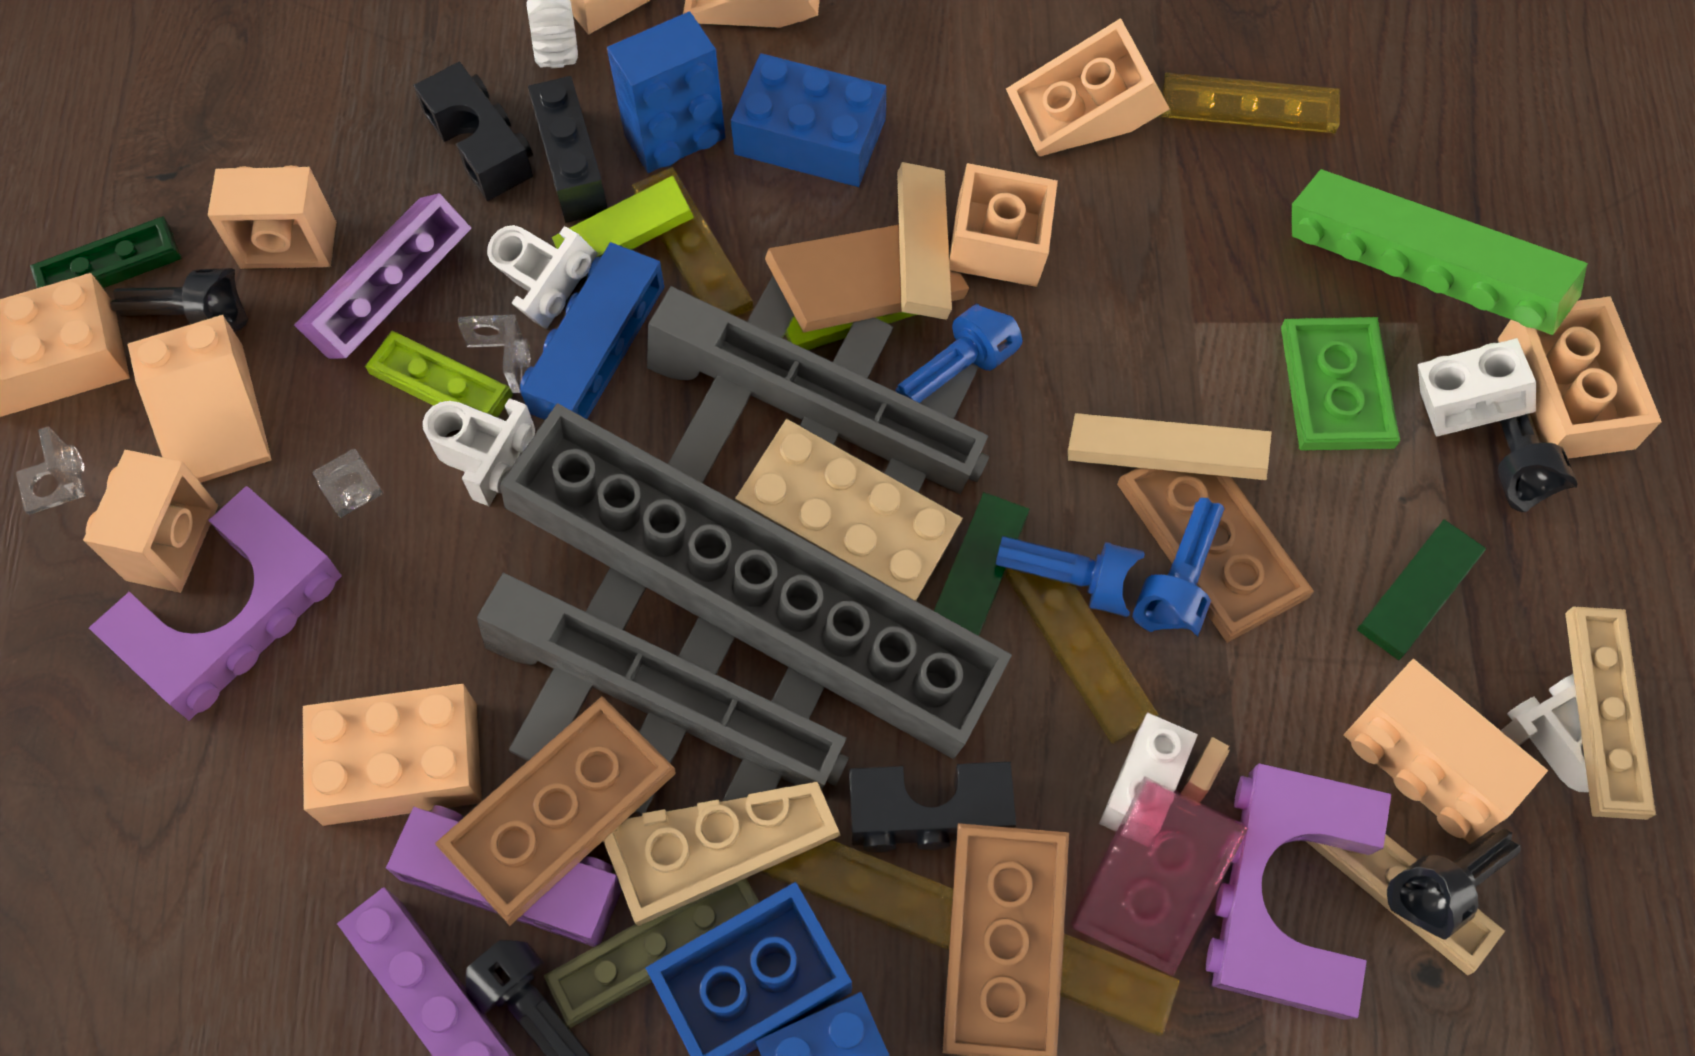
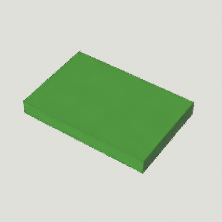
M1378 317L1284 319L1281 332L1299 449H1395L1400 442Z

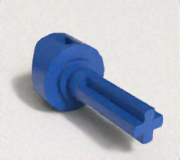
M974 304L953 320L952 329L956 341L902 381L898 388L895 389V392L920 403L972 363L983 370H993L1021 347L1023 340L1017 322L1013 316ZM1004 339L1007 340L1005 343H1003V344L997 346V345H998L1000 342H1002Z
M1199 498V501L1194 506L1168 575H1151L1145 579L1132 615L1135 622L1145 630L1153 632L1160 629H1189L1197 637L1199 636L1211 599L1207 593L1197 586L1225 509L1222 504L1212 503L1209 498Z
M1002 536L995 565L1081 587L1088 586V593L1091 594L1089 608L1128 617L1130 611L1126 608L1122 596L1123 581L1128 570L1138 560L1144 558V551L1105 542L1101 555L1097 554L1094 561L1087 556Z

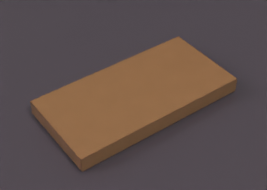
M899 225L768 249L765 260L803 333L902 312ZM950 270L951 301L964 299L969 287L960 272Z
M1136 468L1119 478L1117 485L1171 563L1174 562L1194 506L1199 501V498H1209L1212 503H1220L1224 506L1225 509L1203 565L1197 586L1207 593L1211 599L1207 615L1227 643L1307 600L1313 594L1314 590L1232 477Z
M601 696L435 842V845L505 922L511 926L676 774L675 768Z
M958 823L942 1053L967 1056H1057L1069 848L1068 832Z

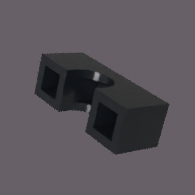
M459 61L413 85L424 115L444 142L461 134H473L456 145L466 173L487 201L533 177L528 159L533 156V152L528 141L521 132L516 134L512 132L510 120L503 107L499 103L491 104L488 100L490 97L487 88L477 74L470 76Z
M567 76L529 85L528 89L565 223L589 218L608 209L602 180L572 77Z
M1011 762L957 764L954 776L955 795L946 804L938 807H925L910 798L904 785L903 766L849 769L852 846L863 845L864 851L875 853L895 850L896 844L917 843L918 848L922 850L944 849L950 846V841H957L958 823L1007 828L1016 827Z

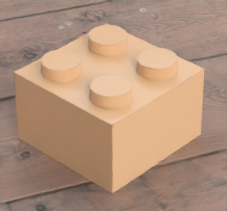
M967 163L958 197L949 252L950 270L1037 287L1049 254L1058 180Z
M290 165L277 168H252L242 166L238 168L215 169L208 217L240 269L331 267L337 222L310 167Z
M124 450L118 466L113 468L108 476L107 489L97 511L88 519L86 535L83 541L125 581L181 593L211 523L208 520L215 515L219 505L182 461Z

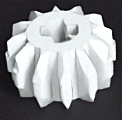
M528 0L527 10L535 62L540 68L551 67V69L575 64L578 58V50L570 0Z

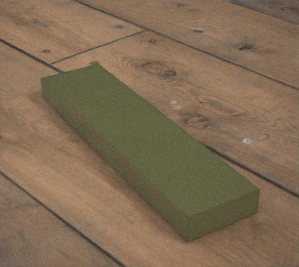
M746 878L640 926L635 924L545 974L544 978L567 1026L570 1028L576 1026L648 985L652 980L645 967L759 903Z

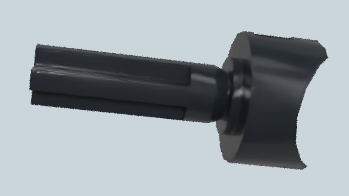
M235 269L193 270L186 277L183 287L117 288L113 291L115 300L110 302L112 310L119 311L120 316L186 315L188 322L194 324L223 315L234 332L241 330L249 319L237 292Z
M1530 413L1500 421L1511 453L1505 456L1499 463L1497 473L1507 501L1512 509L1526 513L1533 506L1553 494L1565 489L1577 488V480L1563 447L1555 443L1540 442Z
M1502 828L1497 833L1492 832L1453 862L1438 855L1423 856L1390 880L1387 888L1388 905L1394 913L1425 931L1446 940L1475 917L1479 907L1478 894L1475 888L1520 853V845L1511 841L1512 832Z
M500 939L466 968V993L482 1014L487 1013L496 1005L501 1008L507 1004L509 1012L545 1056H591L538 989L529 984L535 978L533 974L544 962L528 942ZM500 966L510 977V981L507 984L495 972Z

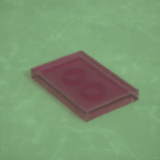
M1144 776L1071 921L1072 927L1174 976L1248 828L1245 824Z

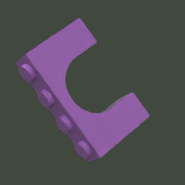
M248 486L244 487L208 520L225 541L252 564L254 571V586L250 599L243 610L232 621L218 629L205 633L190 634L179 632L165 625L133 594L128 592L89 627L98 638L188 721L197 713L211 707L217 700L219 692L237 675L244 674L250 670L257 662L259 654L276 638H281L289 633L295 626L297 618L314 602H319L327 597L333 590L335 582L342 577L327 555Z
M1260 763L1249 772L1248 777H1240L1234 802L1235 808L1242 809L1239 830L1231 829L1225 851V861L1233 863L1229 884L1221 883L1215 909L1216 916L1223 917L1220 939H1211L1206 958V971L1213 973L1212 987L1343 1020L1358 1018L1367 960L1310 947L1288 937L1276 926L1267 912L1262 896V876L1266 863L1273 852L1280 845L1289 842H1315L1366 855H1371L1383 849L1391 794Z

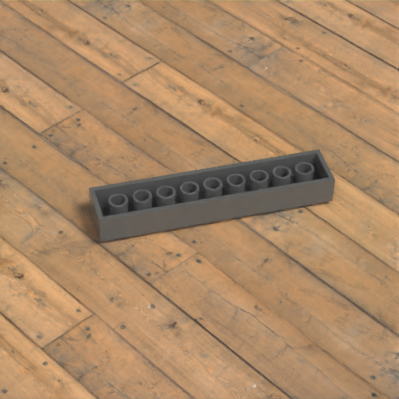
M558 403L500 484L504 506L507 510L953 760L966 744L1012 656L1007 651Z

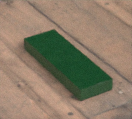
M164 216L37 262L30 265L37 288L92 273L102 288H106L182 258L171 228Z
M983 492L934 612L980 636L1007 569L995 565L1002 536L1019 540L1028 518L1029 508Z
M1444 519L1357 628V631L1399 661L1487 548Z

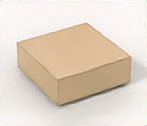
M1214 737L1210 739L1179 794L1180 797L1194 805L1202 801L1211 788L1230 751L1228 750V745Z

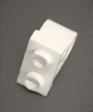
M515 225L505 226L498 230L490 239L487 250L489 260L517 285L529 291L524 300L516 296L511 304L532 321L547 329L553 319L563 310L566 300L580 279L589 272L591 264L598 253L579 234L565 226L559 233L565 240L558 249L521 227Z
M509 398L505 405L509 418L507 421H504L459 402H440L432 406L425 414L423 430L438 459L451 467L465 472L462 480L472 500L490 506L496 494L502 493L501 482L513 467L520 453L525 450L535 435V426L528 407ZM460 430L458 434L452 437H445L452 431Z
M1572 674L1549 689L1553 696L1540 704L1534 696L1510 710L1507 714L1512 722L1504 727L1501 732L1518 746L1530 738L1558 777L1568 787L1578 792H1589L1574 675Z

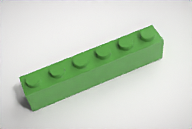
M1322 169L1292 203V237L1300 239L1307 244L1316 245L1342 255L1346 259L1355 260L1382 270L1391 276L1400 277L1424 286L1433 292L1442 293L1469 303L1478 309L1487 310L1519 322L1528 328H1534L1553 335L1581 297L1588 264L1586 262Z

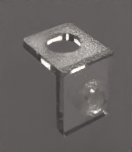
M515 314L458 317V326L467 347L504 346V375L512 393H521L522 367L530 366V347L528 339H523ZM479 327H490L496 329L499 333L492 336L477 334L473 330Z
M49 426L38 430L45 462L16 472L23 509L28 515L86 496L81 473L84 472V464L78 450L74 445L67 446ZM52 474L59 481L57 489L51 495L46 497L34 495L33 486L40 477Z
M356 449L348 451L312 472L319 488L339 518L383 494Z

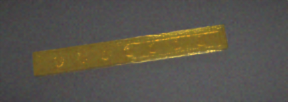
M829 840L759 872L789 885L796 882L803 891L947 950L950 949L954 889L833 840ZM1064 934L1060 996L1161 1036L1164 1033L1180 980Z

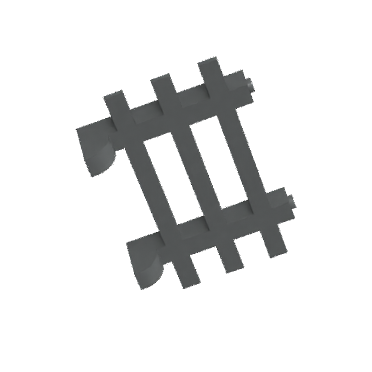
M774 276L770 279L747 322L670 286L648 324L647 369L677 380L694 379L700 372L715 378L668 465L703 484L751 396L802 419L799 426L833 445L837 438L840 437L890 461L884 474L916 492H919L926 478L961 494L968 479L976 483L978 482L990 457L981 452L988 435L954 419L979 366L975 364L969 365L922 402L918 403L868 379L894 326L876 318L854 322L833 362L782 339L794 318V314ZM611 567L586 612L503 572L477 616L485 649L515 662L532 665L539 661L554 668L509 748V752L527 761L576 719L592 688L647 713L648 715L639 733L670 764L686 733L742 759L723 801L744 798L752 793L774 790L780 779L794 785L818 782L822 791L826 782L836 786L849 757L840 753L847 739L846 737L809 720L824 689L820 684L788 667L772 701H769L716 675L735 637L700 617L679 656L624 631L647 587ZM655 793L634 813L642 816V813H646Z

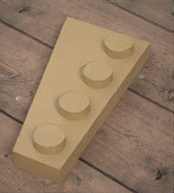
M818 782L752 793L748 794L747 797L720 802L719 800L697 803V806L672 811L663 809L642 813V816L626 819L603 841L635 924L640 926L841 835Z

